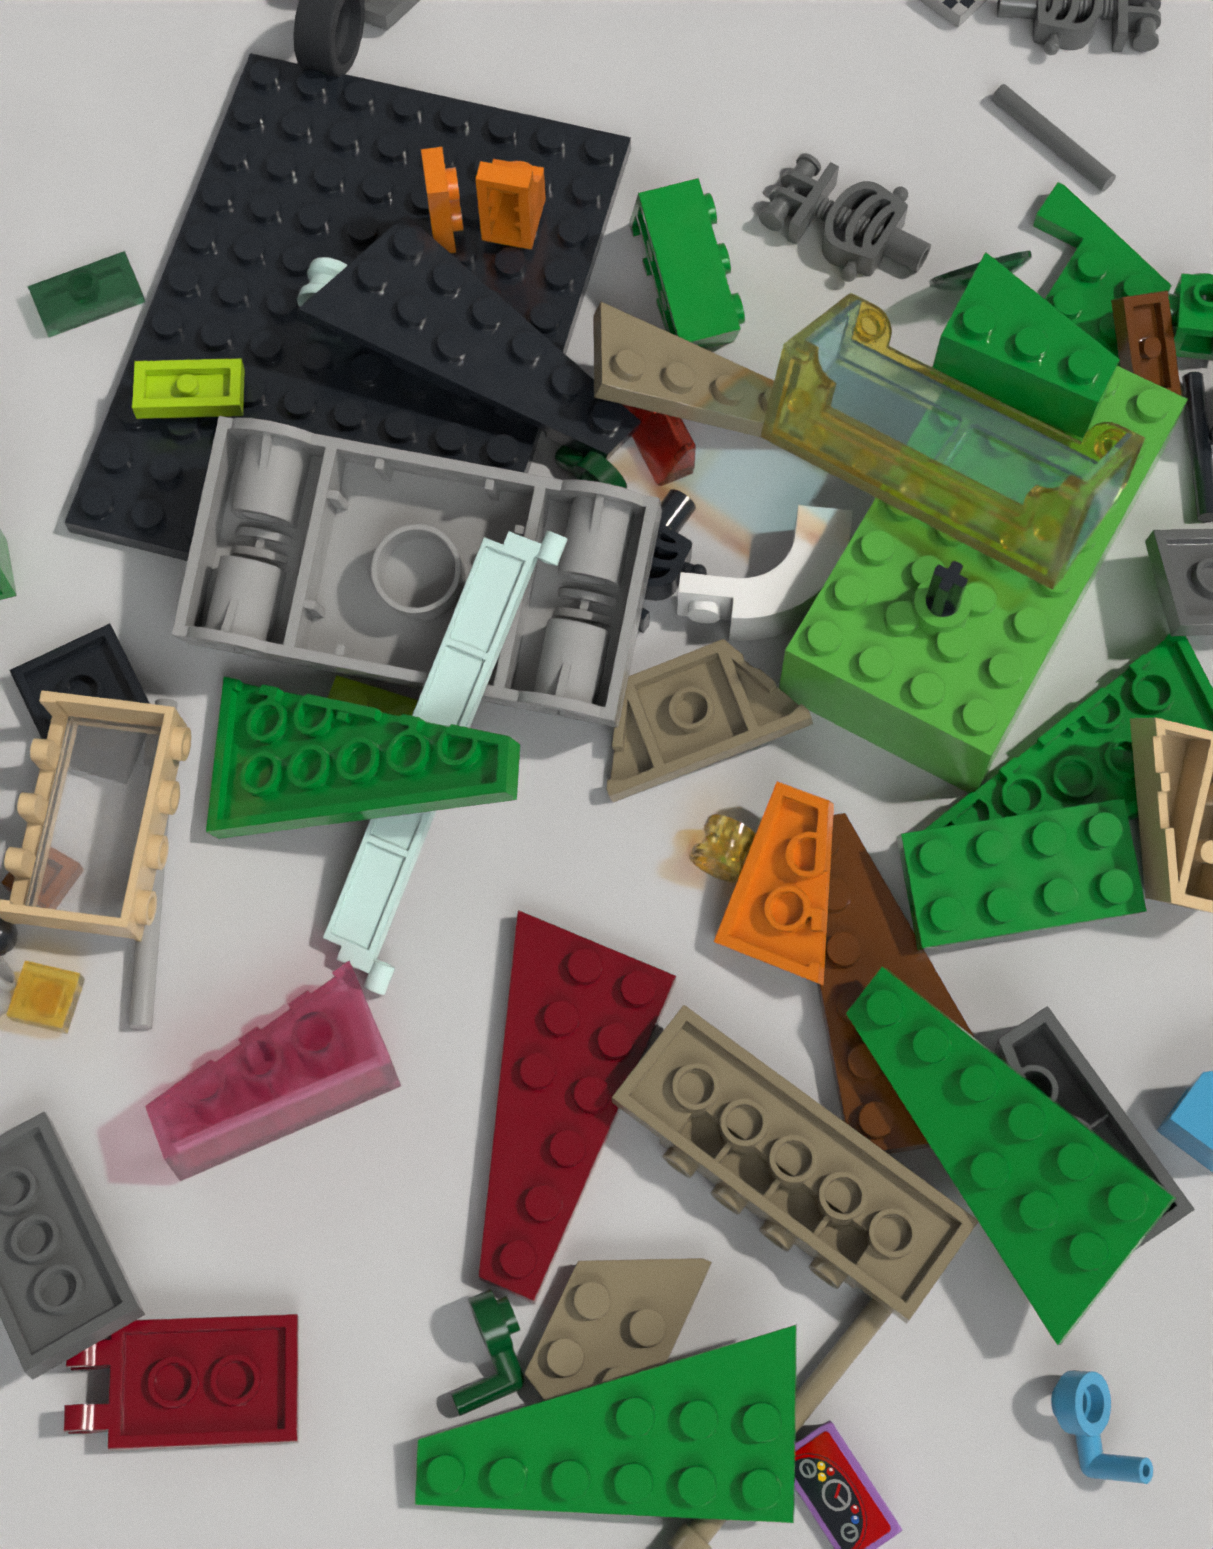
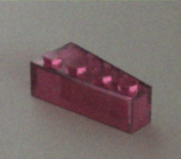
M350 960L333 971V978L312 993L307 990L288 1004L290 1009L262 1029L256 1026L239 1038L240 1044L216 1062L210 1059L145 1106L163 1158L179 1181H183L401 1087L390 1055Z

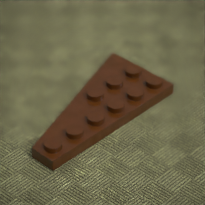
M846 813L834 814L824 985L817 983L842 1121L887 1154L931 1148L846 1013L880 968L884 967L973 1037L974 1035L925 950H917L914 931Z

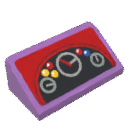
M830 1420L795 1444V1489L834 1549H877L903 1531Z

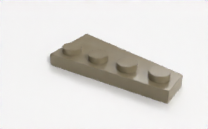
M600 302L593 315L594 397L790 445L800 434L798 391L606 303Z

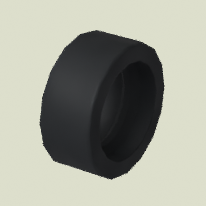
M299 0L295 15L293 38L297 63L304 70H318L325 75L340 77L342 73L346 74L350 70L358 54L363 35L365 0Z

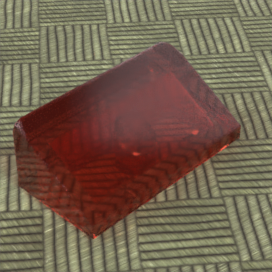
M622 404L642 421L638 430L632 435V438L658 486H664L693 474L696 445L682 418Z

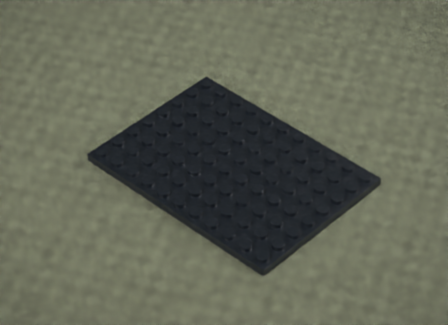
M250 53L64 522L68 531L188 561L219 417L136 419L132 409L135 361L241 358L245 369L243 416L225 417L268 420L300 428L314 434L528 473L542 429L517 417L511 421L496 414V407L472 396L466 400L392 365L389 357L364 345H361L359 349L341 341L342 335L317 323L313 328L296 320L298 308L300 307L297 298L301 288L309 284L307 271L312 260L316 258H331L349 265L405 215L409 216L433 238L421 149L442 147L445 168L456 167L463 231L453 232L456 253L451 254L566 355L630 155L631 137L343 73L340 77L325 75L318 70H304L298 63ZM493 159L509 162L524 161L532 166L544 168L546 199L532 250L482 241L476 189V175L480 161L492 163Z

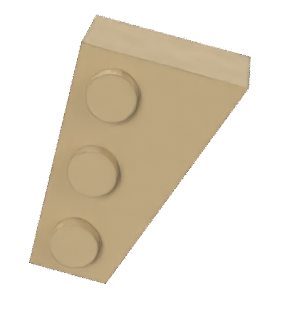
M1130 718L1145 898L1213 913V731L1159 718Z

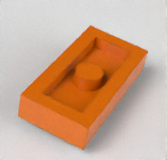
M442 147L421 149L433 238L449 253H456L453 232L463 231L456 167L445 168Z

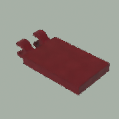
M298 1314L135 1320L111 1334V1340H101L66 1360V1367H71V1371H92L110 1368L109 1404L64 1405V1432H68V1434L108 1432V1449L110 1451L299 1443Z

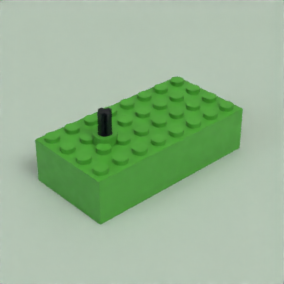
M1117 366L1107 393L1083 439L949 380H945L785 649L779 689L798 705H804L809 711L967 793H974L982 784L1162 456L1188 399Z

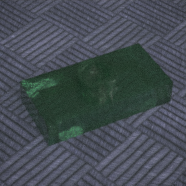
M125 251L28 286L49 338L146 302Z

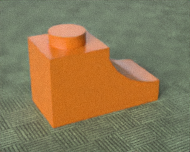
M493 159L492 163L480 161L476 175V189L482 241L532 250L546 199L544 168L532 166L524 161L509 162Z

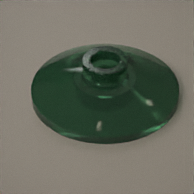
M1030 250L994 259L1014 274L1032 258V253ZM980 262L936 276L929 280V285L931 288L940 290L965 291Z

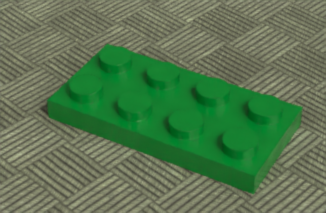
M1124 798L901 833L896 836L917 950L1147 912Z

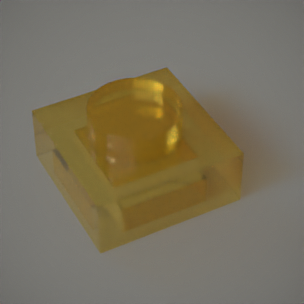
M25 960L6 1016L14 1022L68 1034L85 978L81 973Z

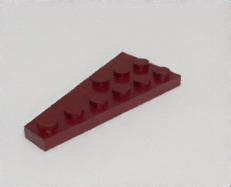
M520 910L517 913L479 1279L535 1304L620 1111V1108L612 1103V1097L643 1058L675 986L676 975Z

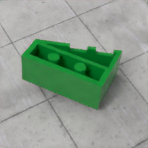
M696 178L638 193L629 226L633 237L642 236L647 254L646 258H642V264L646 276H653L658 294L656 305L665 331L704 349L734 342L741 330L740 324L745 323V313L739 294H731L726 275L731 273L728 250L724 243L717 244L712 225L717 224V212L713 197L710 193L703 194L700 180Z
M985 252L940 336L931 373L1084 439L1107 393L1120 359Z

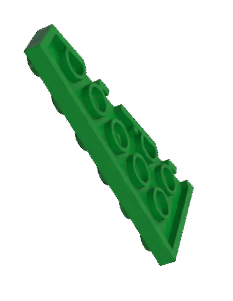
M1170 633L1166 635L1165 639L1146 655H1141L1128 666L1125 672L1105 688L1101 687L1040 736L1035 744L1017 758L1014 757L999 769L995 776L974 793L970 792L924 830L1122 798L1125 800L1128 820L1138 818L1130 718H1159L1213 731V687L1187 637L1171 636Z
M881 967L846 1014L1057 1346L1061 1345L1177 1197L890 970Z

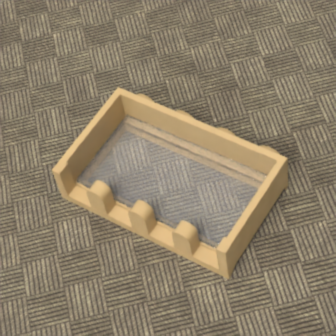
M41 691L39 701L51 714L52 719L47 740L34 738L31 743L30 758L40 770L35 792H22L18 798L17 811L27 822L22 848L9 847L5 854V869L15 878L10 899H0V918L12 924H25L123 937L141 942L145 925L150 926L156 913L157 895L152 889L156 871L164 868L168 857L169 842L164 833L168 815H174L179 805L180 785L176 781L179 762L186 761L189 756L191 730L187 727V724L176 708L172 706Z

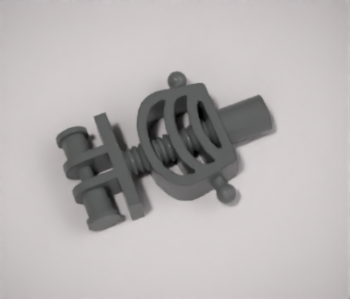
M998 0L997 17L1033 19V42L1044 45L1045 53L1050 56L1055 55L1059 48L1078 50L1085 47L1093 37L1100 18L1102 20L1105 18L1107 20L1112 19V52H1122L1128 32L1136 33L1133 37V47L1138 51L1146 52L1155 49L1159 44V36L1156 34V29L1161 25V13L1158 11L1161 7V0ZM1059 15H1061V17H1064L1066 15V17L1063 20H1056V18ZM1080 16L1082 19L1087 18L1084 22L1075 23L1076 18Z
M807 153L800 154L796 159L797 165L795 168L787 170L781 177L782 186H777L773 189L769 196L770 205L759 214L761 223L772 231H780L784 226L785 217L787 215L792 217L789 223L787 241L797 245L815 216L817 219L821 218L822 221H825L822 240L823 256L830 264L842 268L841 278L846 282L853 281L857 273L865 276L873 275L884 256L918 272L931 249L930 243L902 230L908 209L907 203L904 202L908 198V190L905 187L899 186L891 193L875 182L862 181L844 190L835 202L833 200L829 201L828 197L837 184L839 166L830 162L818 181H816L812 177L819 174L821 164L814 156ZM835 228L844 229V242L835 236ZM857 236L860 240L863 238L861 248L854 244Z

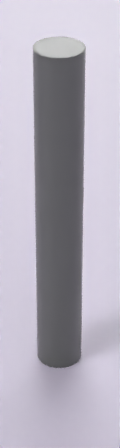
M1002 84L992 96L994 103L1099 190L1104 192L1112 185L1116 178L1114 173L1006 84Z

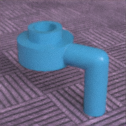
M1069 1370L1065 1372L1053 1389L1051 1406L1061 1428L1066 1433L1075 1435L1082 1473L1094 1479L1148 1484L1153 1477V1465L1149 1458L1103 1453L1100 1434L1106 1428L1111 1413V1395L1104 1377L1094 1371Z

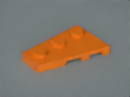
M778 781L776 782L713 941L820 985H824L834 804L831 801Z

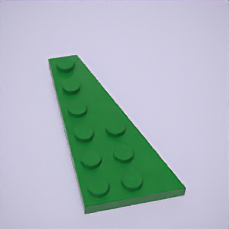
M224 676L206 832L218 839L514 801L517 800L520 744L507 735L454 724L444 726L425 722L416 716L387 714L373 707L306 694L305 696L284 692L278 687L263 684L259 687L245 684L239 679Z
M797 1324L418 1439L415 1505L794 1523Z

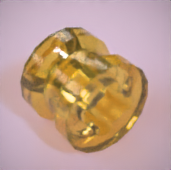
M712 814L708 816L703 829L706 835L702 843L693 846L689 859L705 873L723 881L736 883L744 865L743 861L749 853L756 833L746 825L730 817Z

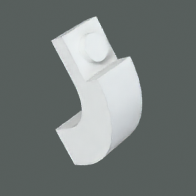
M798 505L793 546L782 563L765 574L750 578H733L681 572L677 615L688 616L691 620L699 623H715L719 620L731 621L730 641L760 640L796 628L802 623L849 543L853 510Z

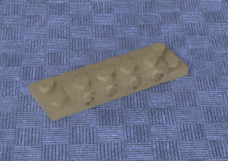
M685 1005L680 1008L612 1097L613 1104L660 1138L659 1143L667 1148L662 1158L672 1168L687 1178H691L696 1171L715 1184L710 1194L721 1205L737 1215L744 1208L748 1209L764 1221L759 1231L769 1241L786 1252H789L791 1247L796 1245L812 1257L813 1261L808 1267L822 1281L835 1289H839L843 1282L853 1289L857 1286L906 1324L978 1223V1220Z

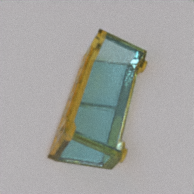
M851 292L783 344L760 435L761 438L1052 590L1063 579L1127 485L1145 437L1119 424L1101 422L1092 426L1086 432L1081 442L890 347L892 328L885 312L877 305Z

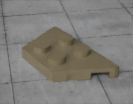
M721 639L628 677L618 728L614 727L612 741L614 755L611 779L607 780L606 790L613 803L813 725L811 714L804 705H798L776 686V682L761 669L750 665L744 659L743 654L725 639Z
M704 1258L578 1261L524 1373L541 1398L547 1400L666 1364L712 1262Z

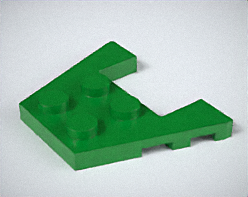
M1057 182L1036 214L1033 227L1077 248L1045 300L1119 359L1111 300L1161 291H1168L1169 293L1172 285L1064 184Z

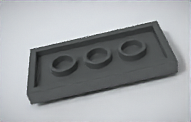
M45 1111L0 1135V1318L24 1372L34 1380L145 1315L52 1120Z

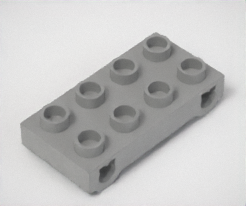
M219 416L171 635L190 645L423 690L483 538L504 544L508 532H512L542 543L546 531H551L568 539L558 565L554 566L544 563L539 559L537 560L481 701L618 728L662 514L660 499L601 482L571 479L560 480L314 434L300 428L254 418L233 419Z

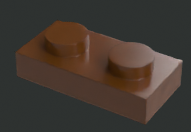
M1168 291L1111 300L1120 367L1182 396Z

